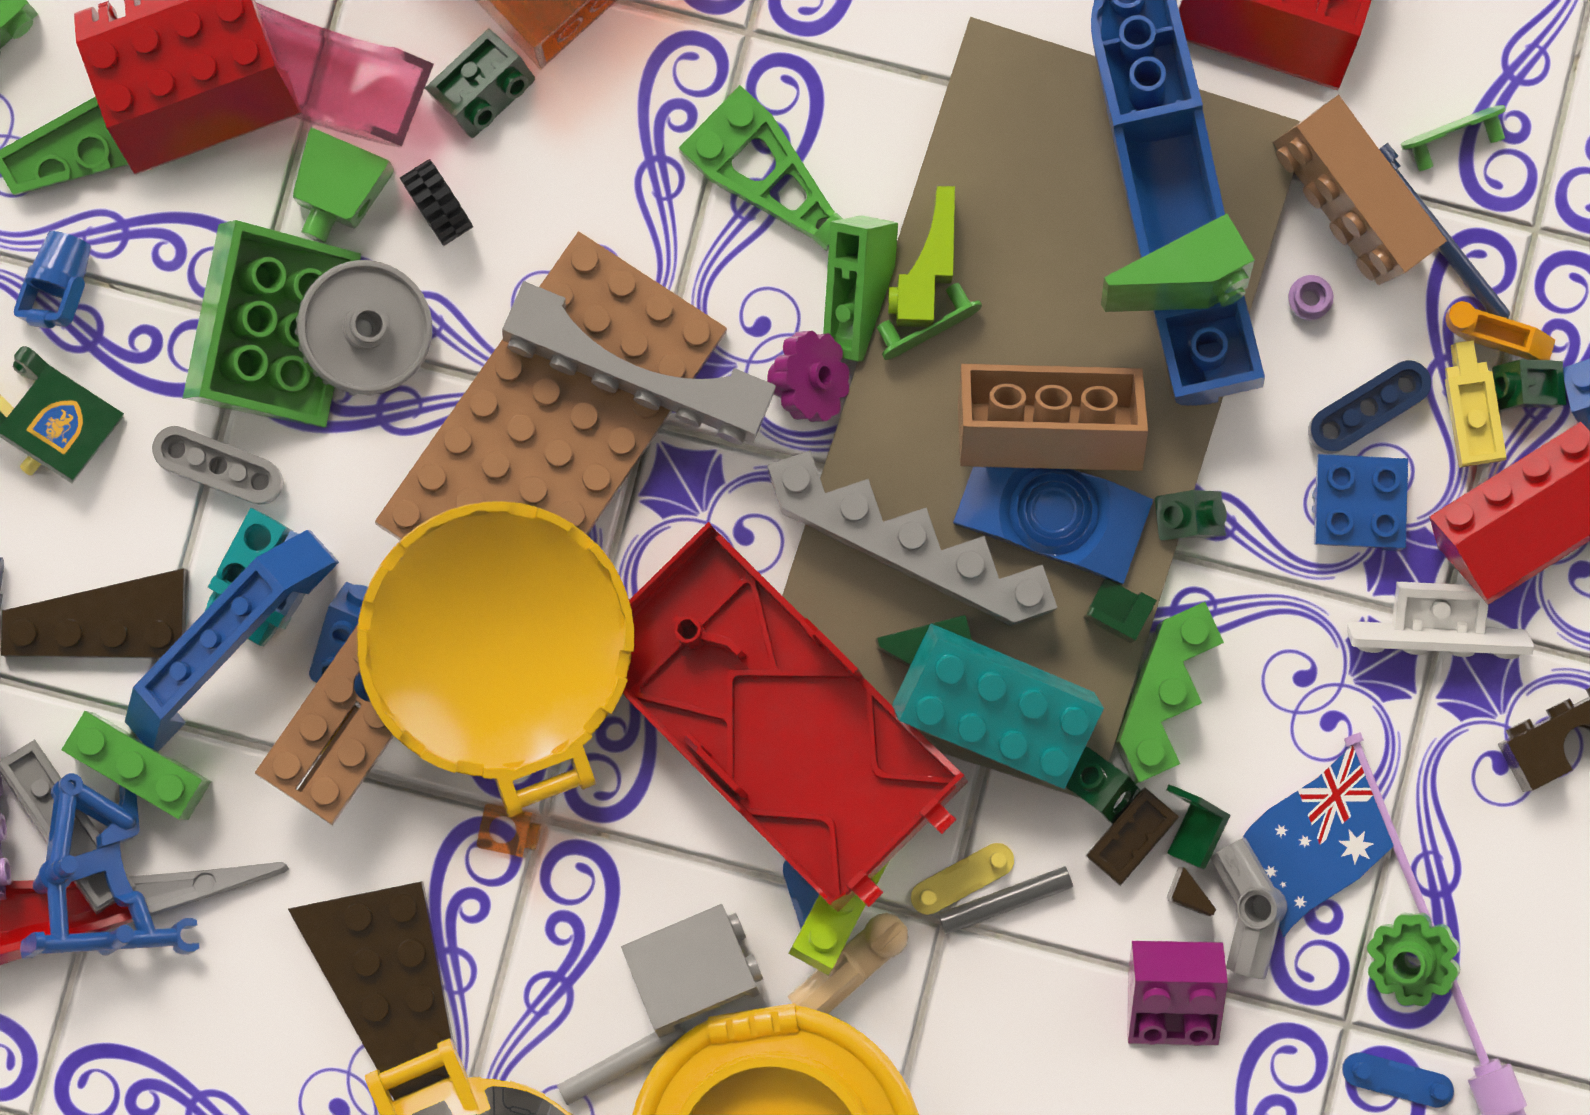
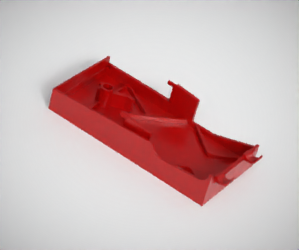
M709 522L629 599L634 624V651L631 652V660L626 677L627 683L622 694L837 912L855 895L870 907L884 893L871 879L928 822L938 832L943 834L957 820L944 806L968 783L965 775L915 727L900 722L893 706L863 677L860 670L808 618H804Z

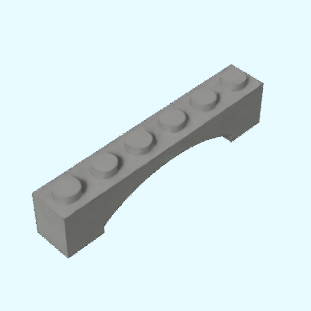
M523 281L502 328L503 341L509 343L508 349L527 358H532L536 354L551 360L549 365L564 374L574 375L577 371L592 377L591 382L605 391L616 393L619 388L634 395L633 400L646 408L658 410L659 406L672 410L676 412L675 417L687 425L700 427L703 423L718 430L717 435L728 442L742 445L743 441L751 444L754 443L774 396L776 385L736 368L733 369L731 376L691 379L668 376L635 366L605 350L588 337L566 313V298Z

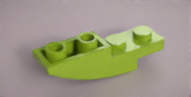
M888 863L871 879L876 885ZM819 894L788 954L829 976L866 904L855 895L837 912Z

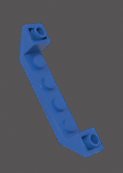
M305 530L256 557L133 686L124 722L143 744L159 752L186 723L178 711L292 592L309 595L334 569L339 561L311 530Z

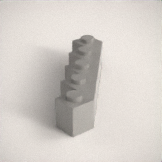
M811 450L767 465V471L781 513L822 532V534L840 543L857 549L879 560L881 563L928 584L938 591L968 606H972L1009 626L1052 613L1057 609L1043 565L999 579L985 536L941 550L927 508L883 522L869 479L825 493Z

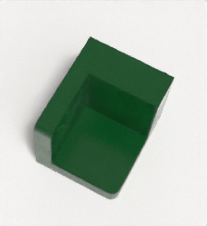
M1105 579L1083 618L1125 641L1133 643L1136 641L1157 600L1143 592L1135 594L1117 583Z

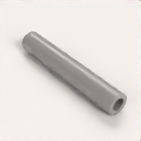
M681 1023L674 1026L676 1031L659 1038L656 1032H653L558 1084L557 1087L566 1104L569 1105L665 1053L673 1043L685 1034Z

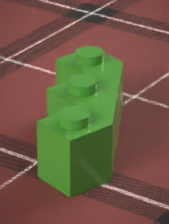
M1202 602L1157 624L1150 649L1141 668L1129 701L1130 704L1115 741L1120 757L1135 784L1181 764L1161 722L1202 704L1184 665V661L1224 643L1206 602Z

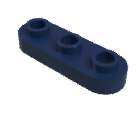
M1412 360L1401 361L1319 411L1311 419L1308 426L1310 442L1317 450L1328 454L1338 453L1424 400L1431 389V377L1428 370L1422 364ZM1400 378H1408L1412 382L1413 389L1411 392L1406 393L1399 388L1398 382ZM1362 401H1370L1374 404V415L1367 416L1361 411ZM1325 424H1332L1337 428L1338 435L1335 439L1325 437L1323 434Z

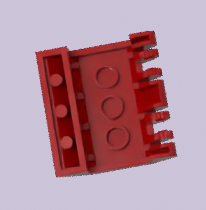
M108 0L98 4V12L92 6L74 13L76 44L106 128L131 170L136 175L302 114L288 72L278 66L255 0H124L126 16L118 18L115 8Z

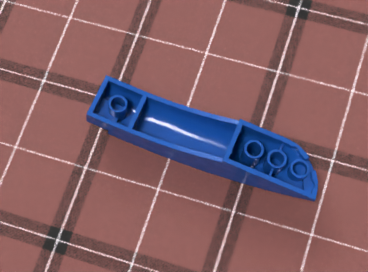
M1094 0L1091 13L1092 43L1140 258L1225 215L1203 113V103L1177 1ZM1245 296L1225 307H1222L1219 302L1208 309L1153 310L1176 403L1186 406L1217 403L1219 397L1263 388L1265 374Z

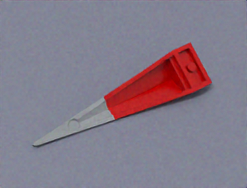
M284 862L129 877L136 886L134 891L141 892L145 897L149 912L153 916L285 873L289 868ZM34 880L11 881L10 885H5L7 899L0 900V965L22 958L20 952L21 941L31 933L44 932L45 935H50L47 893L38 894L34 891ZM71 882L66 887L69 934L104 932L133 922L128 906L121 907L114 903L96 915L74 882Z

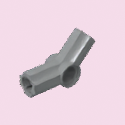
M1242 838L1219 850L1210 858L1237 904L1238 920L1226 969L1243 976L1266 979L1279 924L1287 912V902L1282 892L1273 886L1247 839ZM1258 895L1266 897L1271 905V913L1266 920L1259 918L1253 909V902Z

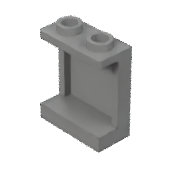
M723 904L714 906L620 946L652 1027L659 1038L675 1032V1025L749 994L752 998L760 995L756 982L763 980L759 966L753 954L747 957L744 956L738 942L746 938L742 925L736 913L727 915Z

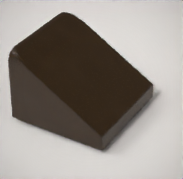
M1178 867L1166 897L1168 901L1204 916L1211 917V915H1214L1216 912L1215 906L1184 867Z

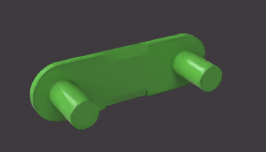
M1505 105L1481 110L1410 138L1400 144L1401 148L1412 149L1418 171H1424L1434 166L1426 143L1444 137L1446 134L1483 121L1490 143L1505 139V135L1498 115L1506 111Z
M955 283L945 291L956 310L923 330L916 331L901 339L890 320L882 322L877 326V330L888 347L882 353L884 360L895 358L969 318L981 309L982 303L979 300L970 302L961 285Z

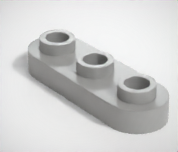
M180 426L166 427L154 438L152 444L154 459L161 467L175 474L257 505L273 502L283 489V476L279 468L269 460ZM176 443H183L185 446V453L180 458H173L171 456V448ZM217 459H225L227 463V468L222 474H214L212 471V465ZM259 475H266L268 477L269 483L264 490H256L254 488V480Z

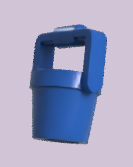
M49 231L33 264L28 267L14 307V315L32 327L51 329L55 326L66 327L70 325L74 319L85 287L84 278L91 251L90 244L67 233ZM38 291L62 298L57 313L51 310L32 309Z

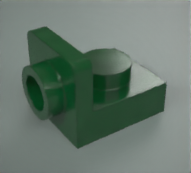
M1519 359L1492 368L1499 410L1505 411L1517 407L1556 408L1566 405L1563 361Z

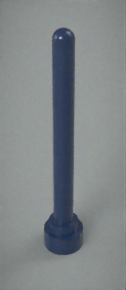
M1387 142L1380 148V151L1447 240L1437 249L1488 313L1509 319V309L1400 173L1398 168L1401 165L1396 160L1399 155Z

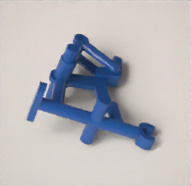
M69 773L63 776L51 789L54 803L46 862L41 865L38 875L33 882V889L36 893H47L50 935H45L44 932H33L24 938L20 945L22 959L33 958L38 954L98 951L101 955L108 956L118 949L173 946V950L178 954L189 955L200 949L199 943L188 944L181 938L182 929H192L198 925L196 919L184 918L175 923L171 928L155 929L145 897L141 892L133 891L127 879L121 857L120 843L131 840L140 831L137 795L120 785L119 803L116 804L83 784L81 777L77 774ZM78 809L107 828L96 836V850L72 856L70 855L75 812ZM104 872L115 903L121 907L128 906L136 930H133L128 925H122L111 932L69 934L66 887L71 882Z

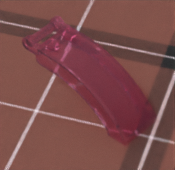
M256 2L278 66L288 72L302 114L294 117L347 135L401 148L434 63L393 46L388 47L363 41L313 25Z

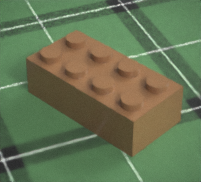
M1339 94L1272 142L1277 148L1276 156L1281 165L1288 172H1295L1304 185L1303 193L1307 200L1315 208L1323 210L1331 221L1329 227L1333 235L1340 243L1349 245L1357 256L1356 264L1361 273L1367 279L1374 280L1377 285H1381L1406 273L1447 242Z
M961 364L958 396L960 466L1143 471L1148 436L1143 368Z

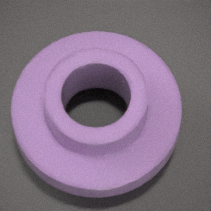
M1306 275L1297 279L1288 293V302L1291 310L1298 317L1305 320H1316L1323 317L1332 307L1334 299L1329 283L1316 275ZM1305 291H1312L1317 295L1318 302L1316 305L1309 306L1304 303L1302 295Z

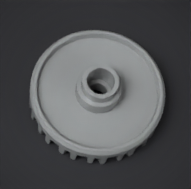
M356 260L337 265L323 273L311 285L299 305L300 309L296 317L297 328L295 329V334H298V348L304 355L303 361L305 363L308 362L316 377L319 376L323 379L322 383L334 386L339 392L345 391L352 396L357 394L367 396L383 394L397 388L411 378L421 367L428 354L433 328L428 303L419 287L406 274L388 264L371 260ZM364 320L370 323L372 332L369 336H362L357 331L358 321Z

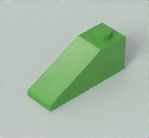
M864 215L830 222L823 334L829 333L841 345L843 350L842 358L858 362L864 360L895 268L898 222Z

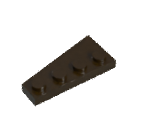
M181 568L2 610L1 656L160 659L186 632L187 569Z

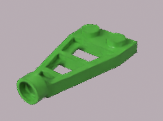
M739 85L678 148L679 152L712 183L809 236L825 251L829 250L830 222L843 218L832 209L773 115ZM753 139H760L765 142L776 161L775 169L761 181L747 178L737 172L732 166V160ZM786 174L793 176L807 194V199L796 210L786 208L772 198L769 193ZM826 218L827 220L817 229V222Z

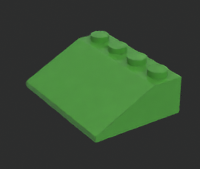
M238 220L218 224L182 399L325 428L327 426L334 386L322 383L323 379L319 376L316 377L308 362L305 363L303 361L304 355L298 348V334H295V329L297 328L296 317L305 293L323 273L337 265L360 260L361 253Z

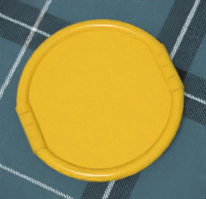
M792 1003L708 1016L707 1020L682 1035L656 1062L638 1094L632 1115H919L902 1075L888 1056L873 1041L859 1030L836 1017Z

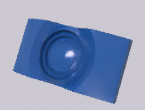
M973 467L953 524L1123 585L1153 499L1109 480L1073 469Z

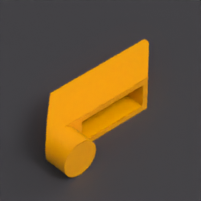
M1465 301L1455 303L1446 313L1445 319L1449 330L1466 341L1474 340L1476 344L1528 360H1550L1555 339L1536 327L1475 309L1470 303Z

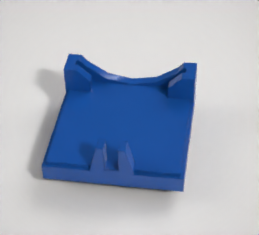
M1318 454L1316 458V486L1312 493V498H1315V505L1312 506V512L1315 514L1314 545L1382 548V550L1401 551L1405 549L1408 458Z

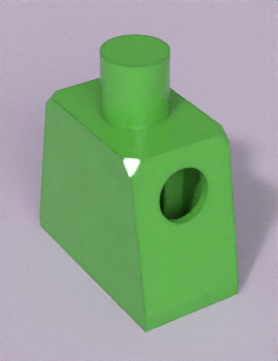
M311 127L293 191V198L297 204L310 210L301 233L316 241L326 243L335 221L355 229L391 178L394 168L390 161Z

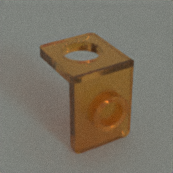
M485 805L477 839L478 848L515 855L521 858H527L529 850L536 851L542 824L535 823L536 813L523 811L521 814L510 817L516 825V834L511 841L498 843L490 835V825L498 817L509 816L503 806Z

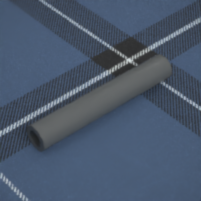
M1066 866L940 912L938 916L947 935L1073 887V883Z

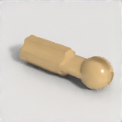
M883 913L874 916L869 920L865 928L844 946L829 976L816 970L787 997L792 1003H796L797 1006L829 1014L890 958L895 957L904 950L909 938L907 927L896 915Z

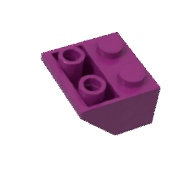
M1131 942L1128 967V1044L1219 1046L1228 985L1223 942Z

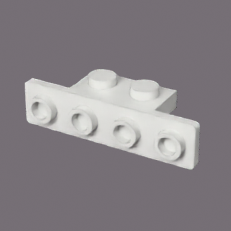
M1397 582L1392 623L1347 622V634L1351 645L1370 653L1382 652L1385 648L1403 649V651L1414 655H1424L1429 653V651H1448V653L1459 657H1470L1474 653H1493V655L1499 658L1515 659L1520 655H1533L1534 644L1527 630L1486 628L1488 604L1471 585Z

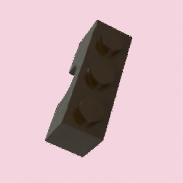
M1590 687L1585 689L1589 697L1575 704L1568 698L1547 708L1546 712L1549 717L1533 725L1529 718L1505 730L1509 738L1499 742L1498 746L1522 792L1534 791L1573 770L1565 756L1564 742L1568 733L1575 727H1581L1590 732Z

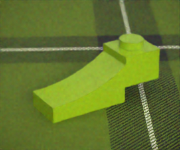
M937 186L932 224L924 248L908 274H899L897 287H889L888 314H897L896 326L928 327L934 322L935 283L951 284L954 257L955 186Z

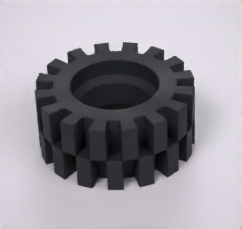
M431 159L426 160L400 177L404 187L443 246L474 227Z

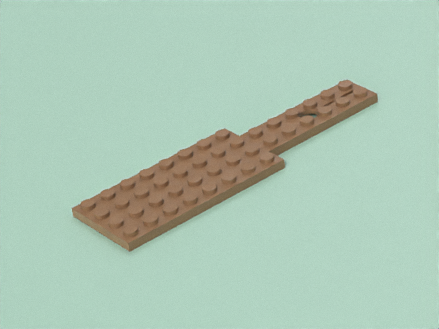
M580 231L576 233L539 286L542 289L566 298V313L588 337L605 350L635 366L668 376L695 379L727 332V327ZM502 339L376 518L375 524L398 540H401L420 524L447 510L473 503L506 501L523 503L552 512L573 523L588 535L670 416L672 410L659 406L658 410L646 408L633 400L634 395L619 388L616 393L605 391L591 382L592 377L577 371L574 375L564 374L549 365L551 360L534 354L532 358L518 355L508 349L509 343ZM358 625L255 771L258 777L332 826L394 737L379 718L371 702L361 699L355 692V679L360 673L357 658ZM356 703L361 705L359 709L354 707Z

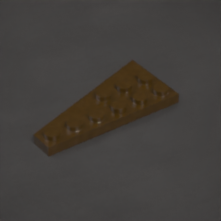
M423 881L287 908L372 1062L380 1073L437 1049V1043L451 1038L454 1043ZM442 1066L391 1088L389 1092L393 1099L396 1100L449 1077L446 1067Z

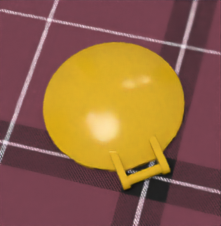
M490 501L467 504L447 510L417 526L391 549L379 565L363 598L358 619L357 658L359 671L368 698L381 721L394 737L421 759L453 773L482 776L488 779L494 778L509 818L523 813L522 808L560 793L579 786L584 790L596 785L583 745L593 737L592 734L600 727L608 714H612L619 702L627 683L626 677L630 665L631 652L634 651V624L630 602L621 577L611 560L597 543L573 523L552 512L523 503ZM566 760H571L572 770L517 791L515 790L514 780Z

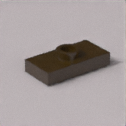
M1143 787L1088 851L1085 857L1121 886L1178 820L1179 816L1146 787Z

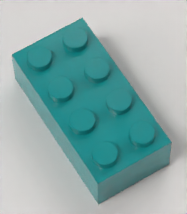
M930 624L892 703L900 722L1062 789H1065L1104 710L1095 692L934 624Z

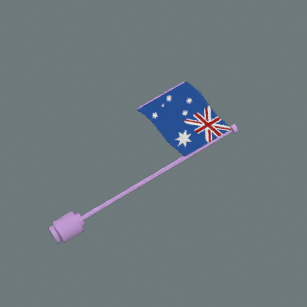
M1361 732L1344 738L1346 746L1350 747L1316 779L1269 808L1243 835V838L1247 839L1273 886L1279 889L1285 896L1287 912L1279 924L1283 938L1311 909L1360 879L1392 847L1419 913H1426L1432 921L1360 744L1364 740ZM1455 979L1451 992L1481 1063L1473 1067L1475 1076L1468 1079L1481 1115H1526L1524 1108L1527 1106V1103L1511 1064L1501 1065L1498 1058L1489 1061L1458 982Z

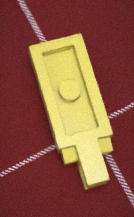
M1474 340L1457 342L1450 346L1453 367L1445 368L1446 379L1444 381L1459 468L1505 461L1506 450L1493 372L1488 371L1487 362L1477 363Z

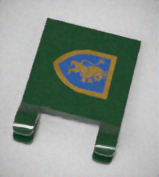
M22 346L14 354L15 361L12 367L20 375L35 380V382L8 417L0 411V438L73 484L124 417V413L50 366L31 348Z

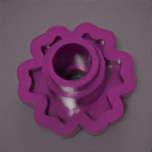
M813 330L796 332L792 337L784 340V355L778 356L770 366L767 382L776 385L774 395L781 398L782 407L790 413L793 419H808L810 422L828 421L832 416L840 412V398L847 396L849 393L848 380L850 370L845 363L841 362L843 355L842 347L829 333L816 334Z

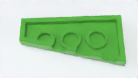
M96 97L91 98L0 149V174L15 196L128 165L106 128Z

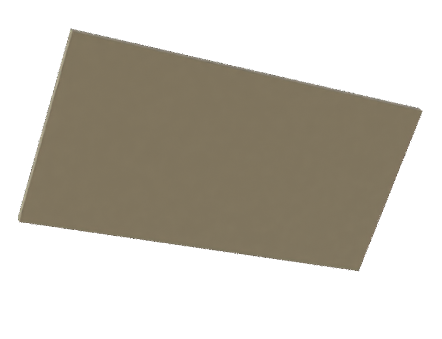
M971 16L897 240L895 268L864 360L857 363L820 480L825 493L869 479L883 522L927 508L941 550L985 536L999 579L1043 565L1057 609L1052 613L1009 626L972 606H968L938 591L928 584L881 563L879 560L857 549H853L822 534V532L806 524L782 596L804 618H808L860 670L863 677L891 705L909 667L877 649L876 638L966 615L972 641L1095 692L1104 710L1086 746L1109 762L1179 540L1165 541L1159 539L1155 498L1159 495L1195 489L1224 396L1219 397L1217 403L1186 406L1176 403L1154 312H1105L1101 306L1104 277L1140 259V254L1095 56ZM1199 89L1225 214L1229 215L1255 260L1248 288L1244 289L1246 292L1244 296L1250 314L1294 172H1288L1281 165L1276 156L1277 148L1272 142L1300 121ZM937 186H955L953 278L951 284L935 283L933 324L956 310L945 291L955 283L961 285L970 302L979 300L982 303V307L969 318L901 355L884 360L882 353L888 347L877 330L879 324L890 320L901 339L926 328L896 326L897 314H888L889 287H897L899 274H908L924 248L932 224ZM961 364L1143 368L1148 424L1143 471L1073 469L1109 480L1153 499L1124 584H1118L1135 594L1143 592L1157 600L1136 641L1133 643H1129L1083 618L1105 578L953 524L973 469L971 466H960L958 396ZM917 729L942 754L1078 797L1066 787L1062 789Z

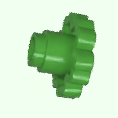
M1404 912L1397 916L1393 925L1382 924L1376 929L1374 938L1367 945L1368 953L1375 959L1368 967V975L1375 981L1376 988L1380 993L1390 994L1395 992L1396 999L1401 1005L1410 1006L1414 1004L1425 1006L1432 1000L1434 993L1444 995L1451 990L1454 980L1459 976L1461 970L1458 963L1452 959L1459 952L1460 945L1452 937V932L1447 925L1438 924L1432 927V921L1426 913L1412 914ZM1408 952L1415 954L1421 965H1412L1407 958Z

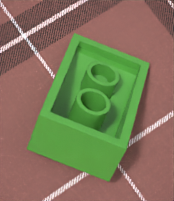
M1226 213L1104 277L1101 306L1105 312L1208 309L1219 302L1222 307L1236 302L1246 294L1244 289L1248 288L1255 260L1229 215Z

